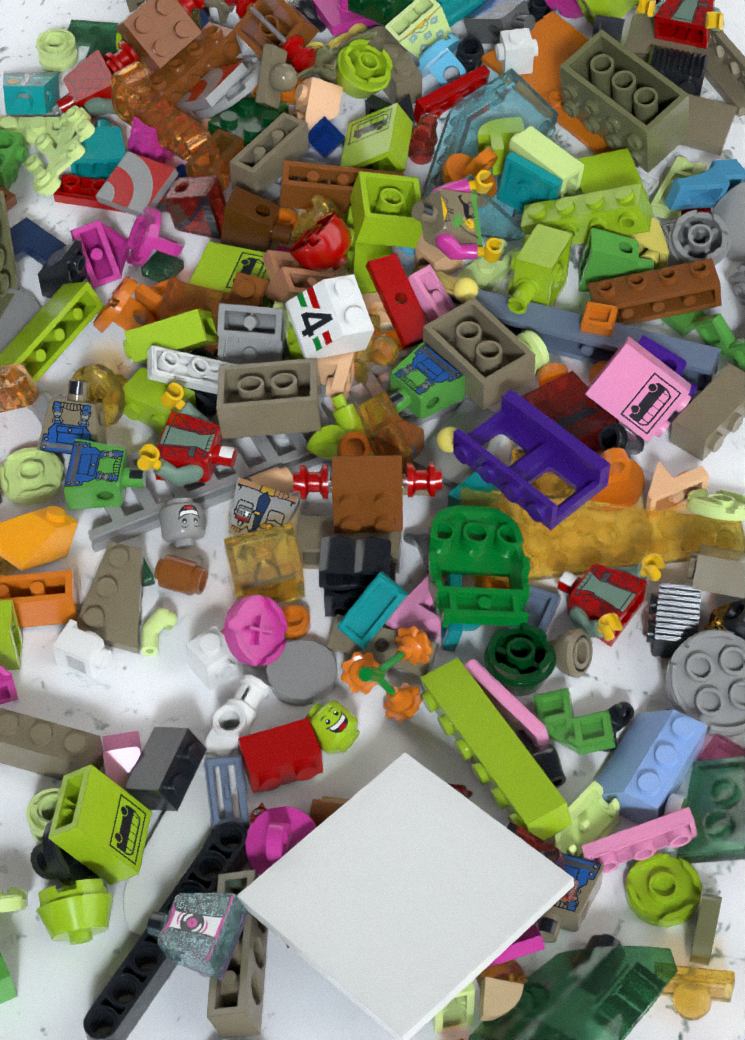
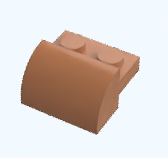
M267 250L262 257L270 280L266 294L274 302L286 303L323 279L336 277L335 272L305 269L290 255L291 252Z

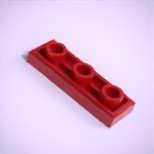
M482 65L416 100L414 109L415 122L418 125L427 121L433 122L451 108L453 110L458 109L466 100L482 96L488 89L487 83L490 70L485 65Z
M63 174L61 184L53 194L55 202L123 212L98 202L96 195L106 182L104 179H91Z
M394 253L368 261L366 269L402 348L422 343L423 326L427 325L428 322L397 254Z

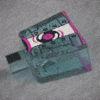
M180 893L175 897L168 914L156 911L151 913L147 923V931L150 935L158 936V946L174 963L223 981L249 912L236 894Z

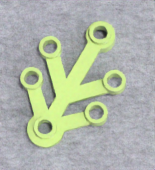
M73 106L65 113L64 118L66 119L67 126L56 149L53 146L54 141L47 133L41 134L35 140L34 146L41 153H44L50 161L46 169L43 168L44 162L36 154L31 155L24 162L23 166L26 170L35 176L33 190L37 194H42L45 197L53 194L61 184V179L58 176L85 153V148L81 143L94 133L95 127L90 122L91 116L82 107Z

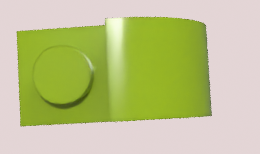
M522 117L495 119L479 128L478 154L490 147L498 156V160L491 167L493 175H502L504 159H506L509 152L508 144L514 134L525 130Z

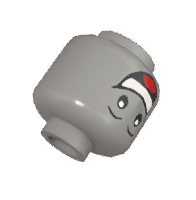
M192 498L169 500L166 502V507L162 508L159 512L162 538L167 543L175 544V549L193 548L196 546L195 541L203 538L206 534L203 508L199 504L193 503Z

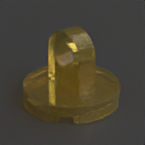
M90 364L79 368L71 379L88 381L87 400L103 402L106 427L116 424L124 412L125 392L123 386L128 380L121 374L116 375L113 370L102 364Z

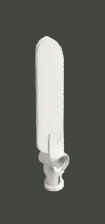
M241 676L239 679L240 687L234 698L227 700L226 704L218 708L213 714V727L203 743L207 751L178 811H165L144 849L139 874L127 880L123 896L124 918L130 933L135 937H141L147 928L151 913L159 911L212 835L204 759L240 756L238 753V738L250 735L249 730L257 716L255 710L261 699L267 697L270 691L269 687L255 676ZM230 726H237V728L233 730H225ZM234 765L227 766L231 798L236 790ZM213 767L220 820L224 812L219 767Z

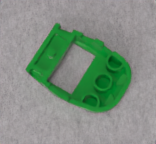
M457 505L447 507L435 515L431 523L429 542V592L442 627H448L449 623L517 626V628H520V624L527 623L529 612H525V605L530 596V584H528V573L531 569L530 559L525 557L522 549L524 540L520 528L506 513L490 507ZM442 574L508 577L510 589L443 586Z

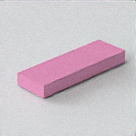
M471 659L464 665L495 708L518 730H524L535 747L550 743L546 726L478 661Z

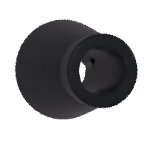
M618 423L604 427L598 437L599 446L603 451L611 448H623L627 454L637 455L643 451L645 445L643 438Z

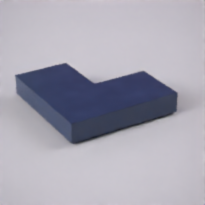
M27 217L10 228L16 262L29 255L44 266L54 252L66 246L65 243Z

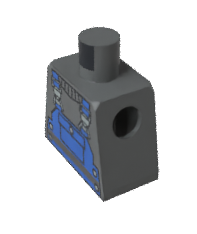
M486 0L464 17L469 37L477 38L481 44L500 43V31L529 28L531 32L535 27V18L533 15H530L525 0Z

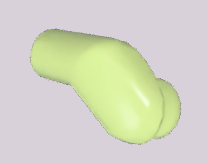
M167 608L156 609L141 628V653L143 655L154 656L158 654L159 633L163 628L166 630L173 629V626L177 623L175 612L168 611Z

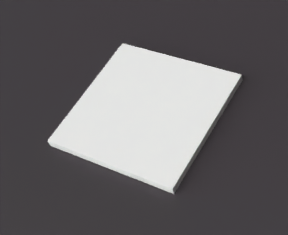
M405 752L237 895V899L242 907L397 1040H409L574 886V879Z

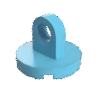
M449 33L447 41L444 38L437 40L419 57L418 62L420 65L417 68L422 73V78L432 73L439 83L444 86L449 83L444 78L447 69L451 67L457 68L460 71V77L466 74L464 66L453 54L461 42L455 33Z

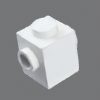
M529 28L500 31V43L495 45L497 61L501 63L504 76L533 73L534 57L538 56V44L536 39H532Z
M215 625L205 632L196 634L186 644L189 668L210 691L239 672L237 659L230 652L225 636Z

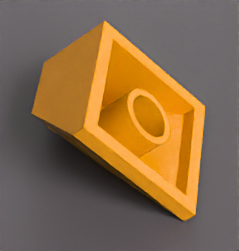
M53 505L1 522L0 556L21 571L68 557L78 521L67 515L64 509Z

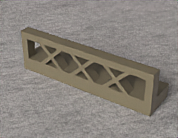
M712 30L707 49L698 48L701 49L702 56H708L704 77L728 105L737 107L736 115L738 117L745 115V56L723 31L716 33Z

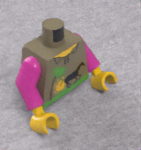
M481 170L472 181H468L466 178L433 189L428 197L416 202L412 208V217L422 222L424 240L440 249L451 260L478 259V256H483L487 262L495 263L501 256L502 251H495L501 247L502 241L500 239L490 238L487 240L485 247L482 245L476 194L470 192L475 190L479 194H485L491 189L493 183L484 184L481 182V180H485L490 176L491 172L488 170Z

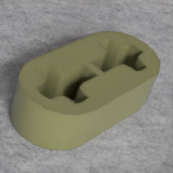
M707 893L702 895L689 962L709 966L722 897Z

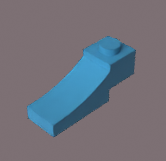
M737 159L712 160L707 171L691 177L675 179L665 204L669 210L715 207L718 201L730 189L745 182V169Z

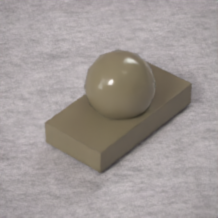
M264 44L255 101L270 109H279L281 92L291 91L296 86L298 74L292 65L286 63L287 51L273 44Z

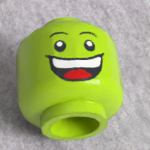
M336 700L329 701L323 706L320 703H316L305 717L309 718L320 749L329 755L337 752L344 754L360 735V731L357 729L359 724L358 718Z

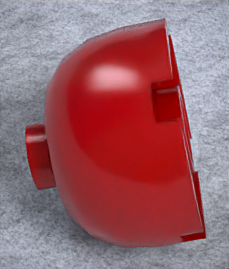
M333 211L316 222L318 226L311 231L307 230L290 249V255L305 269L325 272L332 268L334 271H337L348 260L345 254L351 246L350 230L341 217Z

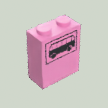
M629 336L590 383L585 393L647 442L654 435L659 438L669 427L671 422L667 419L675 410L680 413L692 398L688 395L691 389L689 382Z

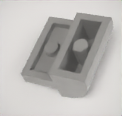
M219 303L217 360L238 365L283 361L284 340L287 339L286 310L282 308Z

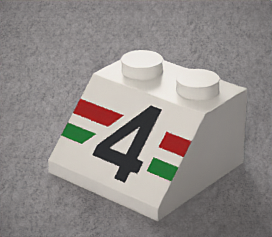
M354 274L323 279L287 301L285 305L304 359H318L366 350L374 332Z

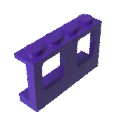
M512 389L502 395L501 410L469 434H465L459 428L454 431L453 454L462 464L470 466L479 474L483 481L494 485L510 502L518 504L528 512L535 522L542 523L549 530L555 528L608 486L610 463ZM501 434L526 451V454L508 467L482 446L495 436ZM553 472L576 491L559 505H556L534 488L531 483L544 473Z

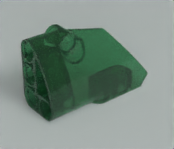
M605 946L558 953L520 983L524 984L523 992L515 1006L522 1011L516 1010L513 1007L508 1013L495 1020L482 1021L470 1034L468 1040H625L677 974L678 970L671 949L650 946Z

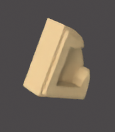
M484 977L480 985L478 1020L491 1021L508 1013L518 1003L524 984Z

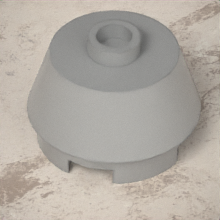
M692 210L682 215L673 224L669 232L668 243L671 253L681 264L712 258L714 265H717L727 255L730 249L731 238L729 230L720 216L715 213L712 215Z

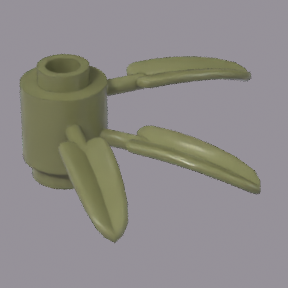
M368 31L356 35L339 44V48L334 47L330 49L329 45L318 49L316 51L314 67L311 66L298 73V81L308 75L318 73L321 80L338 85L336 71L339 52L352 41L377 36V32Z

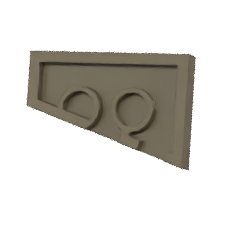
M109 542L76 621L79 630L96 633L104 640V645L140 654V606L144 566L142 549Z

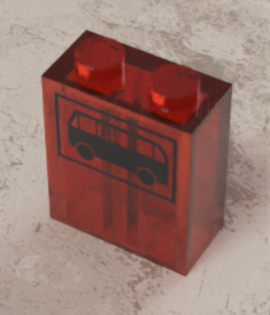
M573 370L521 396L594 452L601 450L598 443L601 430L610 424H619L617 418L585 394L588 386Z

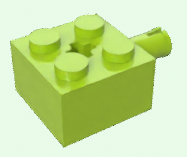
M359 171L350 195L356 243L416 248L423 231L422 222L412 217L414 204L422 201L419 178Z
M537 224L531 235L527 234L525 236L521 251H516L511 261V270H514V276L508 288V294L512 295L507 304L510 311L515 314H523L526 312L530 302L553 307L567 283L573 233Z

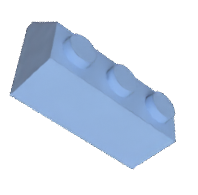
M674 709L638 713L596 780L603 787V799L610 803L616 798L620 804L619 815L639 825L662 817L670 794L677 793L703 749L707 725Z

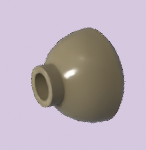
M574 628L566 630L556 640L549 641L556 654L555 666L562 673L574 678H580L586 673L592 661L593 646L591 638L585 629Z

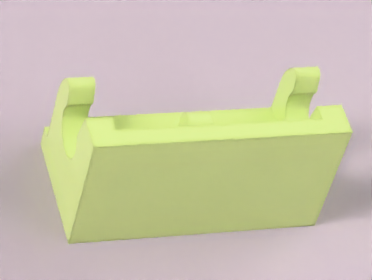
M593 781L568 807L572 825L547 838L545 848L585 859L581 849L582 845L609 836L621 824L622 819L619 818L620 804L618 800L614 798L610 803H607L602 797L603 787Z

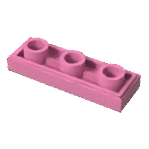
M687 807L582 845L581 849L586 860L604 864V874L614 871L621 863L635 859L640 861L648 859L657 850L671 846L676 848L684 846L693 837H696L697 830L691 810Z

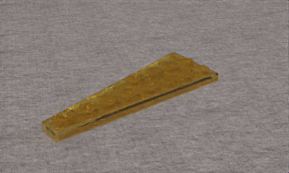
M460 488L459 492L461 505L498 509L509 515L516 522L524 540L522 545L524 555L530 559L531 569L528 573V581L560 578L565 571L574 575H584L593 564L628 567L642 563V560L651 553H658L665 564L686 562L690 560L691 552L698 553L700 544L745 552V535L742 521L720 520L701 515L676 513V510L665 509L664 511L642 509L640 506L628 508L610 506V503L587 501L555 528L549 530L542 523L535 522L528 512L518 504L510 502L501 491L491 490V492L469 490V488ZM561 498L560 500H550L554 502L556 505H559L566 498ZM473 575L474 587H477L476 583L481 576ZM487 576L509 584L508 577Z

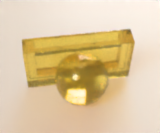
M369 314L374 332L366 350L357 351L355 355L354 371L357 383H368L373 364L380 367L389 366L396 361L399 355L397 342L392 337L381 335L380 315Z
M656 963L654 964L651 980V994L672 996L674 1010L681 1018L689 1021L700 1020L710 1011L712 1001L731 1002L735 986V972Z

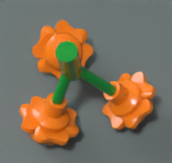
M415 626L398 629L395 643L399 648H397L396 654L382 665L375 661L372 653L367 652L362 655L358 651L354 652L349 660L341 664L342 669L346 672L341 674L340 679L348 684L350 692L358 693L361 690L362 693L369 694L373 686L379 684L386 691L388 698L383 704V708L386 709L385 717L387 719H395L399 723L403 722L404 719L409 720L419 710L423 700L419 695L421 690L418 686L411 687L408 683L402 684L400 689L396 686H391L384 679L385 671L400 660L405 661L409 659L412 665L429 662V655L433 652L431 641L428 639L426 632L418 630Z

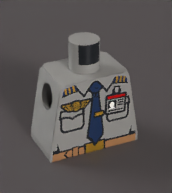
M238 477L228 530L231 536L241 539L235 557L255 564L261 546L275 550L300 506V498Z

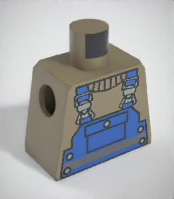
M70 379L67 397L50 399L37 450L71 454L74 439L107 444L104 404L99 401L87 400L88 381Z
M533 846V848L536 849L538 852L552 851L550 849L542 848L539 846ZM557 852L553 863L576 881L570 893H566L536 921V927L542 935L543 942L555 943L560 929L571 932L579 930L600 890L604 864Z

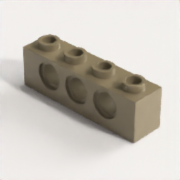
M256 870L218 875L217 898L219 897L220 899L221 895L222 897L216 916H224L230 895H234L212 950L206 1017L222 1038L261 1034L268 928L242 907L237 899V895L259 877ZM220 910H224L222 915L219 914ZM233 914H234L231 931H230L228 940H227V942H226V945H225V947H224L225 941H226V939H227V936H228V933H229V930H230V926H231V922H232V917H233ZM248 914L223 979H218L217 977L234 943L242 915Z

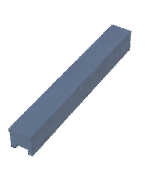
M478 289V295L475 299L515 336L526 330L533 331L542 339L548 353L596 364L601 361H609L628 336L638 343L641 336L644 335L686 361L687 365L682 378L697 385V390L703 391L713 380L715 373L717 374L721 353L720 348L615 323L612 337L580 332L582 314L530 302L525 313L515 314L508 308L509 296Z

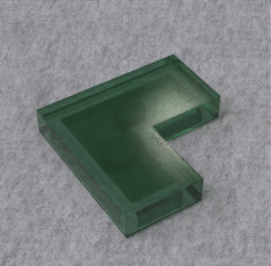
M71 20L67 31L74 35L76 46L89 47L86 58L96 50H99L103 56L108 52L112 54L118 52L116 48V33L118 30L115 28L118 23Z

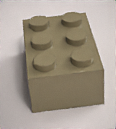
M475 298L423 326V342L465 376V394L483 411L501 401L502 395L510 389L516 392L534 381L536 355Z
M317 358L219 366L216 410L222 439L321 431V382Z

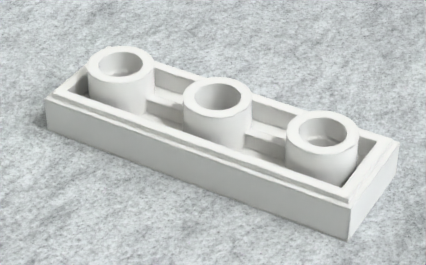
M153 345L147 350V379L168 384L174 382L178 383L181 387L217 394L219 366L238 365Z

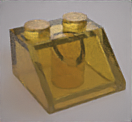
M292 523L223 539L228 580L235 601L250 595L269 597L276 603L291 602L297 598L305 597L304 575Z

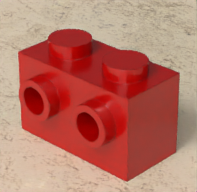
M309 718L238 738L239 753L252 793L273 791L283 784L297 780L306 781L317 774L323 773L322 753Z

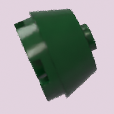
M520 624V628L509 629L502 632L501 628L493 634L485 649L484 662L489 673L512 695L526 696L536 692L551 675L556 665V654L553 646L547 640V635L544 631L529 624Z

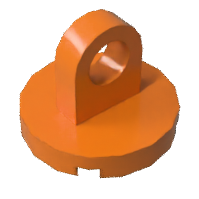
M490 147L483 150L475 158L462 153L452 154L441 168L444 171L442 175L443 182L446 184L466 178L468 181H472L481 170L489 171L498 160V156ZM492 174L487 179L481 180L484 184L493 183L487 193L479 194L475 190L470 191L476 194L477 206L486 205L496 194L497 185Z
M130 276L125 277L113 291L112 298L108 300L109 302L104 305L93 321V326L98 331L103 333L112 322L125 331L155 322L152 313L131 297L138 285V281ZM133 316L139 318L143 325L137 323Z
M623 448L608 449L599 454V456L610 463L608 486L586 503L592 507L593 504L599 506L602 511H624L633 507L643 494L645 487L644 473L640 466L629 458Z

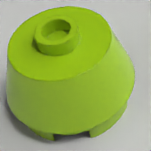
M365 39L354 40L348 46H345L339 52L337 60L336 80L338 85L343 87V91L347 95L357 99L368 98L372 94L386 88L391 79L390 71L393 68L392 60L384 49L380 52L375 47L368 45L370 41Z
M103 879L75 881L76 885L66 886L58 890L56 886H51L38 893L40 907L37 908L36 912L53 941H69L70 945L83 944L92 941L94 935L108 930L114 896L108 892L107 882L103 883Z

